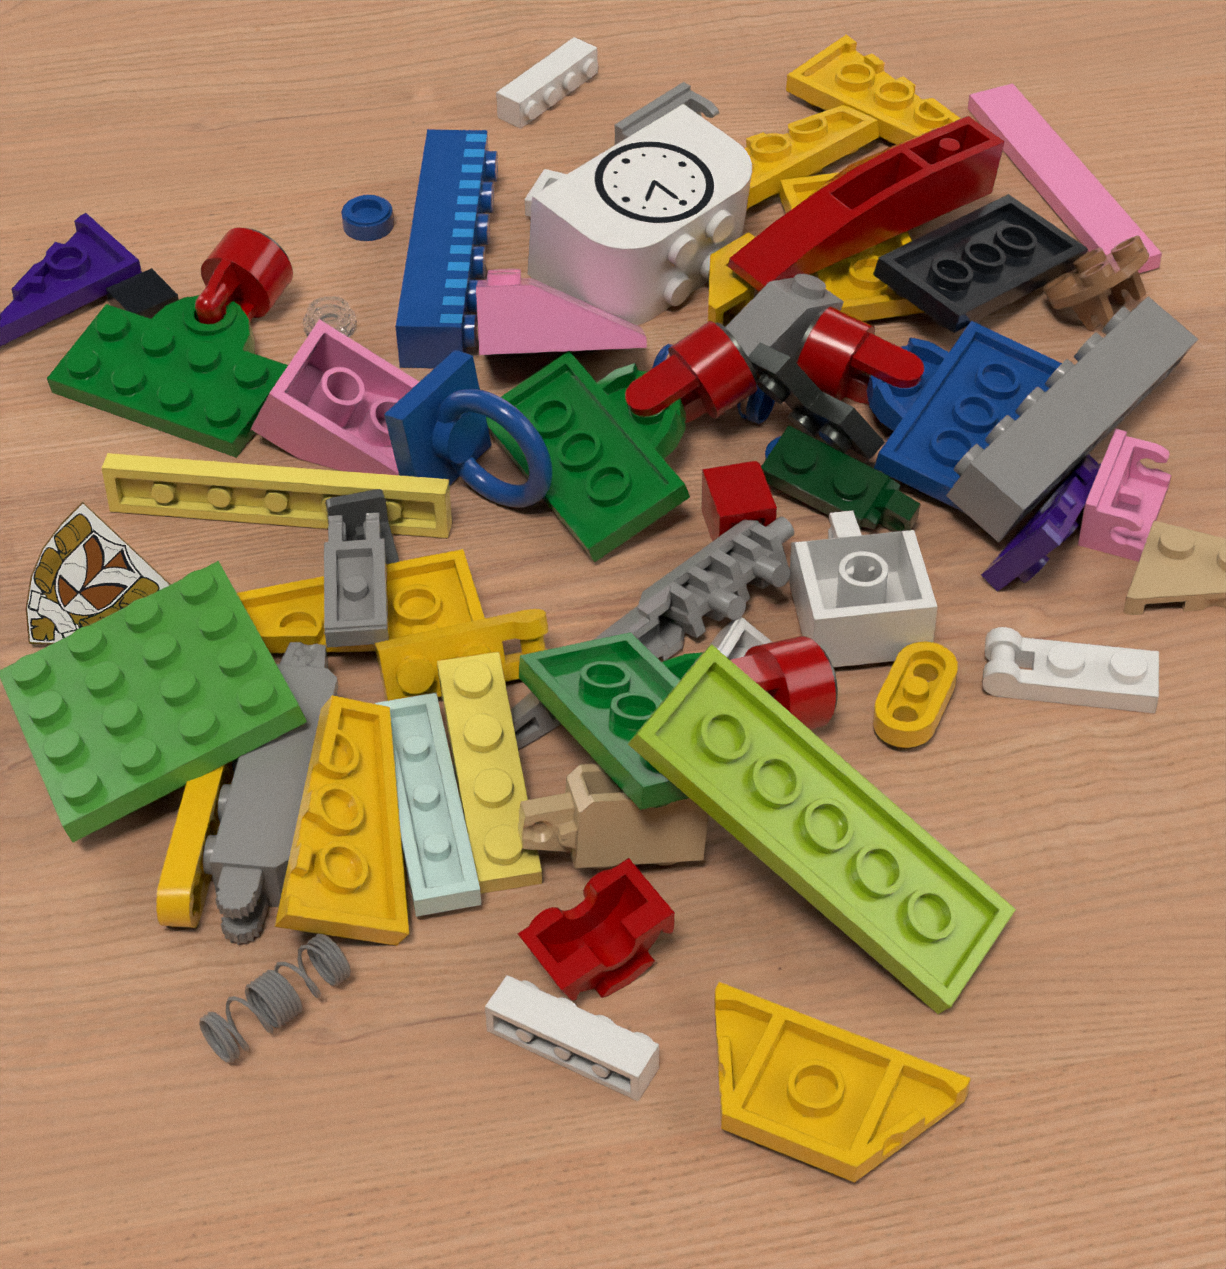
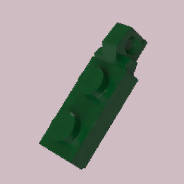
M789 425L761 466L769 485L827 515L834 512L853 511L860 530L863 526L875 530L877 525L880 524L894 532L911 530L918 520L921 504L900 492V484L889 479V476Z

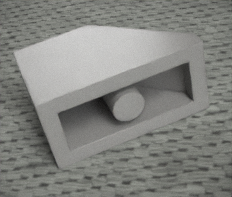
M797 274L794 278L770 281L726 328L735 337L747 356L761 342L790 356L794 360L801 340L815 316L822 309L826 310L830 306L841 311L844 301L825 289V283L817 277L808 274Z

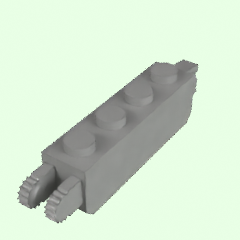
M301 642L289 643L280 664L276 665L298 702L307 722L232 761L234 771L232 784H223L220 790L218 800L220 826L217 835H209L205 842L203 869L205 874L212 875L217 909L224 916L221 917L222 932L225 934V939H230L231 943L237 942L239 945L240 943L247 944L248 941H254V937H259L258 932L262 931L261 925L264 924L268 906L279 907L320 710L332 695L338 696V680L328 669L326 645H306Z

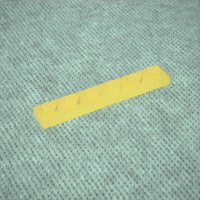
M107 453L101 468L110 512L328 529L325 504L327 499L381 489L386 499L388 523L392 534L448 538L452 525L449 479Z

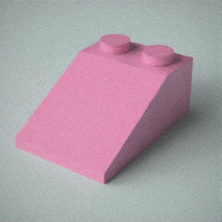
M521 269L488 270L487 280H478L479 355L647 348L646 335L640 326L538 280L521 278Z
M319 319L269 393L251 430L300 460L340 471L399 475L384 414L417 385L419 381Z

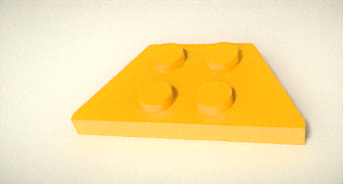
M718 982L715 988L714 1009L721 1129L855 1183L966 1100L969 1092L970 1077L722 982Z

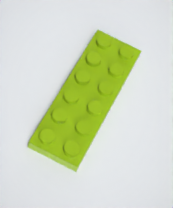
M712 644L699 656L628 743L631 748L937 1014L949 1009L953 1005L1016 910Z

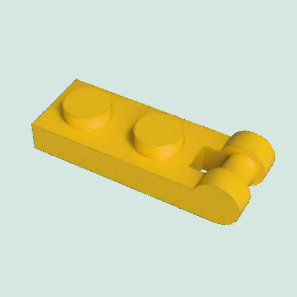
M527 609L376 642L375 648L385 700L389 701L437 693V697L442 696L437 661L499 652L505 682L520 679L518 677L520 655L548 650L545 648L544 635L549 632L546 611ZM515 638L520 639L521 652L504 655L502 641Z

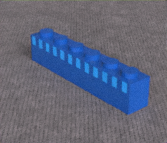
M427 129L395 326L400 368L434 369L454 350L466 353L467 347H476L477 316L471 315V313L477 312L476 286L478 280L476 278H485L486 249L485 246L480 245H489L490 215L484 213H493V182H497L498 153L497 151H489L487 130Z

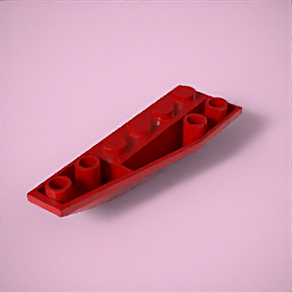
M966 116L854 162L729 258L728 267L760 292L770 281L794 278L797 274L810 275L987 196L993 191L1005 141L971 117Z

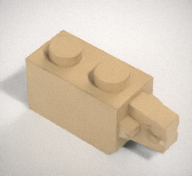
M582 764L566 776L565 793L521 801L518 831L523 849L570 852L575 868L610 869L619 865L627 858L635 865L653 863L673 865L684 861L704 860L709 815L690 798L671 802L664 807L640 810L599 764Z

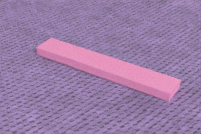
M1014 84L969 94L968 110L982 126L1005 141L1003 151L1079 241L1088 248L1089 252L1102 248L1105 255H1107L1119 243L1138 235L1149 253L1148 261L1138 272L1142 273L1159 268L1162 256L1160 250Z

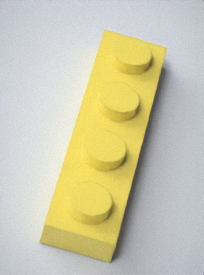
M499 652L437 661L438 677L459 795L479 881L480 893L542 884V869L538 850L523 849L518 831L521 801L528 800L500 654Z

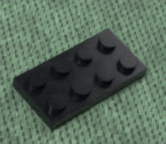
M1008 194L878 257L873 275L892 288L895 294L907 299L932 317L938 325L955 333L967 327L971 321L976 322L1048 284L1055 278L1076 269L1073 263L1079 257L1086 254L1088 248Z

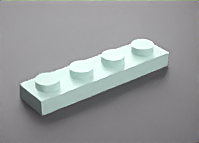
M437 693L375 703L390 707L401 844L416 917L482 905L479 881Z

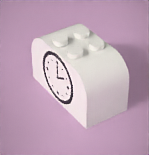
M684 104L680 105L532 195L527 275L635 325L643 324L653 319L671 306L680 305L689 294L709 282L710 254L743 235L752 175V162L748 153L738 142Z

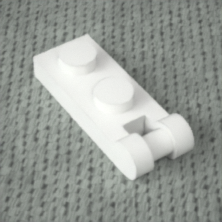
M1007 627L992 629L986 635L985 656L989 662L985 664L983 669L982 684L984 690L993 696L1155 714L1159 698V651L1024 638L1019 632ZM1019 667L1032 668V670L1020 669Z

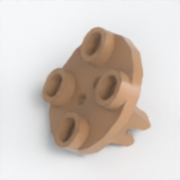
M1138 235L1119 243L1107 255H1105L1102 248L1094 249L1079 257L1073 263L1077 270L1073 274L1067 273L1055 278L1046 284L1043 290L1053 308L1063 309L1072 307L1089 331H1093L1100 325V322L1105 326L1114 316L1107 296L1112 294L1119 305H1124L1131 297L1138 301L1146 294L1138 270L1148 261L1149 253Z

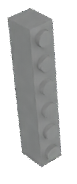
M1149 296L1132 312L1123 306L1103 328L1102 332L1106 334L1104 338L1095 332L1075 354L1074 358L1078 361L1075 365L1066 359L1046 381L1045 385L1049 388L1046 392L1036 387L1015 411L1020 416L1017 420L1006 415L986 437L985 442L989 446L984 450L978 444H975L954 467L953 470L960 478L946 496L998 542L1176 368L1197 342V337Z

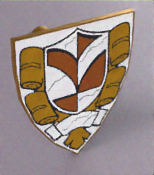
M82 501L61 522L45 543L31 574L26 602L29 644H53L71 635L77 629L89 626L127 607L133 601L145 598L171 584Z

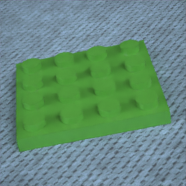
M219 561L201 570L193 571L183 579L145 598L137 599L127 607L89 626L81 627L71 635L33 654L23 656L15 663L0 670L1 682L60 822L72 843L186 785L187 781L201 777L307 722L298 702Z

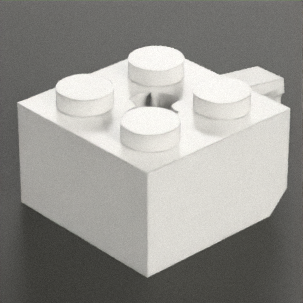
M843 511L829 514L831 527L828 529V539L791 543V574L789 584L802 636L813 639L826 652L833 667L895 661L898 653L907 645L924 641L933 642L937 603L914 530L861 535L854 512Z

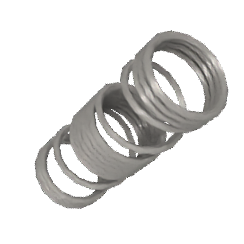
M317 934L316 937L308 941L307 945H301L298 949L297 958L299 968L287 962H277L274 970H267L262 976L259 975L258 978H255L254 981H251L245 987L247 1001L235 996L229 997L226 1001L228 1022L215 1012H208L207 1015L200 1018L199 1025L203 1036L222 1060L233 1063L235 1059L239 1058L240 1054L238 1046L228 1030L235 1036L243 1050L249 1051L247 1042L238 1033L231 1017L230 1003L232 1001H238L248 1007L257 1016L266 1031L273 1034L272 1026L281 1028L282 1025H285L286 1022H289L290 1019H293L294 1016L302 1012V1003L291 984L278 973V969L281 966L289 967L297 972L304 979L311 993L316 998L321 999L320 990L307 976L303 966L301 955L305 949H307L309 958L317 972L330 985L338 986L339 983L350 977L349 963L341 949L331 938L324 934Z

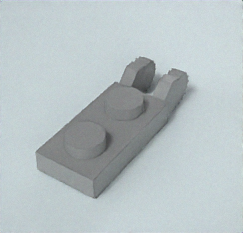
M366 513V520L363 523L365 540L347 541L346 523L343 522V516H329L328 542H324V629L327 647L369 645L389 640L385 541L381 534L380 514Z

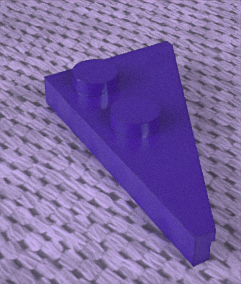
M87 213L80 215L74 221L76 233L65 244L54 242L46 251L44 259L35 263L11 289L13 301L0 313V346L63 315L72 313L76 309L106 295L107 287L142 273L139 259Z
M1089 454L1071 471L981 574L997 592L1016 577L1023 583L1029 581L1049 561L1046 555L1065 541L1078 527L1079 524L1075 520L1086 503L1101 463L1098 464Z

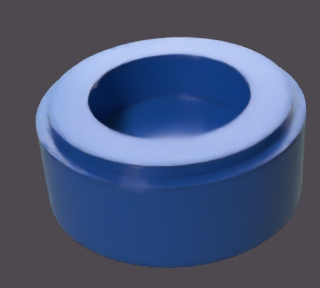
M376 195L357 196L349 200L342 208L343 230L349 237L355 240H378L388 235L394 227L392 206L389 201Z

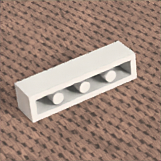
M573 37L497 91L498 118L520 129L598 73L597 47Z
M506 975L485 1006L488 1032L636 1101L640 1100L659 1069V1044L655 1043L649 1036L640 1032L633 1033L616 1025L606 1016L594 1015L578 1008L569 999L557 998L543 992L529 981H519Z

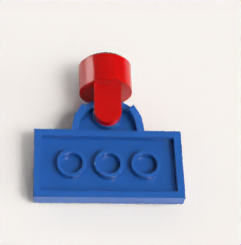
M832 306L826 310L822 309L815 316L805 332L794 358L798 366L823 393L840 401L847 397L855 402L868 404L879 421L894 431L879 451L874 469L962 512L964 511L946 496L960 478L953 470L954 467L975 444H978L985 450L989 446L985 442L986 437L1006 415L1017 420L1020 416L1015 411L1036 387L1046 392L1049 389L1045 385L1046 381L1062 364L973 321L968 324L950 352L930 341L911 337L906 346L899 347L876 336L874 326Z

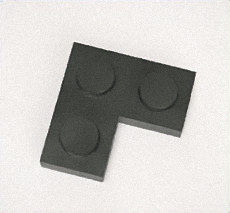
M761 342L748 356L754 369L760 375V378L756 381L758 387L777 403L782 404L785 402L790 407L792 412L788 415V419L801 432L813 438L819 433L821 438L832 448L844 454L851 449L868 459H871L885 443L854 407L823 393L790 356Z

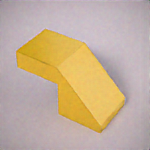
M749 232L710 254L708 321L718 322L724 327L754 298L755 288L728 267L729 258L755 238Z

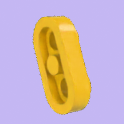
M924 641L909 644L898 653L874 705L873 727L876 734L883 741L896 747L911 748L926 743L933 736L956 685L958 662L955 655L948 648L934 642Z

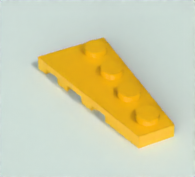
M847 34L787 74V92L824 110L846 105L878 119L879 136L889 143L899 144L961 119L934 98L922 99L916 95V85L904 76L894 79L884 71L885 62L873 53L863 56L856 51L857 42Z
M841 105L789 123L788 133L765 134L762 132L746 138L747 147L744 149L752 162V175L746 211L764 199L779 194L780 180L816 174L823 167L846 155L857 152L860 147L879 138L878 119L846 105Z
M463 549L386 564L389 640L485 619ZM324 576L237 593L270 653H285L290 642H301L306 645H326L324 629ZM375 644L327 647L326 645L327 652L376 651Z
M332 695L321 708L274 927L396 946L409 935L390 707Z

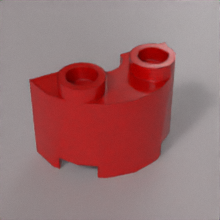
M629 858L613 869L601 871L593 876L584 887L583 896L585 899L580 904L565 911L558 907L545 909L534 917L528 927L518 933L519 937L570 1000H576L579 992L595 989L601 998L607 997L631 984L655 962L648 953V950L659 938L661 931L668 934L673 933L675 912Z

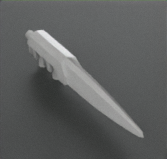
M784 517L777 518L766 527L758 521L742 520L644 590L638 606L595 639L631 632L657 658L661 657L665 661L683 648L685 633L697 638L706 632L701 618L703 615L717 621H721L725 617L732 620L739 619L745 612L746 601L750 599L746 587L747 583L764 589L770 584L782 587L788 582L791 573L782 544L794 536L793 526ZM532 691L511 709L518 750L561 725ZM453 764L454 774H455V778H456L455 767H454V764Z

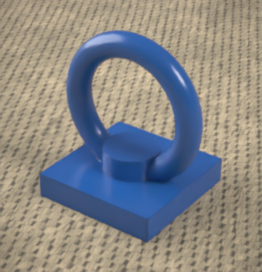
M454 350L384 414L400 476L449 479V486L460 476L472 489L485 498L500 505L517 508L528 507L539 502L545 497L551 486L552 462L542 437L533 424L516 407L493 393L480 390L473 355ZM486 417L501 425L522 449L529 467V478L526 483L515 485L504 482L491 475L476 462L492 446Z

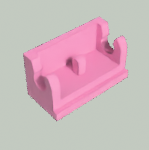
M1115 429L1085 503L1078 545L1139 562L1154 520H1157L1171 480L1170 474L1157 468H1147L1142 465L1140 460L1147 458L1157 463H1166L1170 453L1161 445L1126 436V431Z

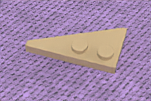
M1154 520L1130 585L1123 613L1143 615L1145 604L1169 602L1181 603L1183 612L1204 610L1212 606L1226 609V539Z

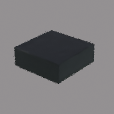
M153 268L106 288L108 302L111 306L150 319L166 305L179 300L178 294Z

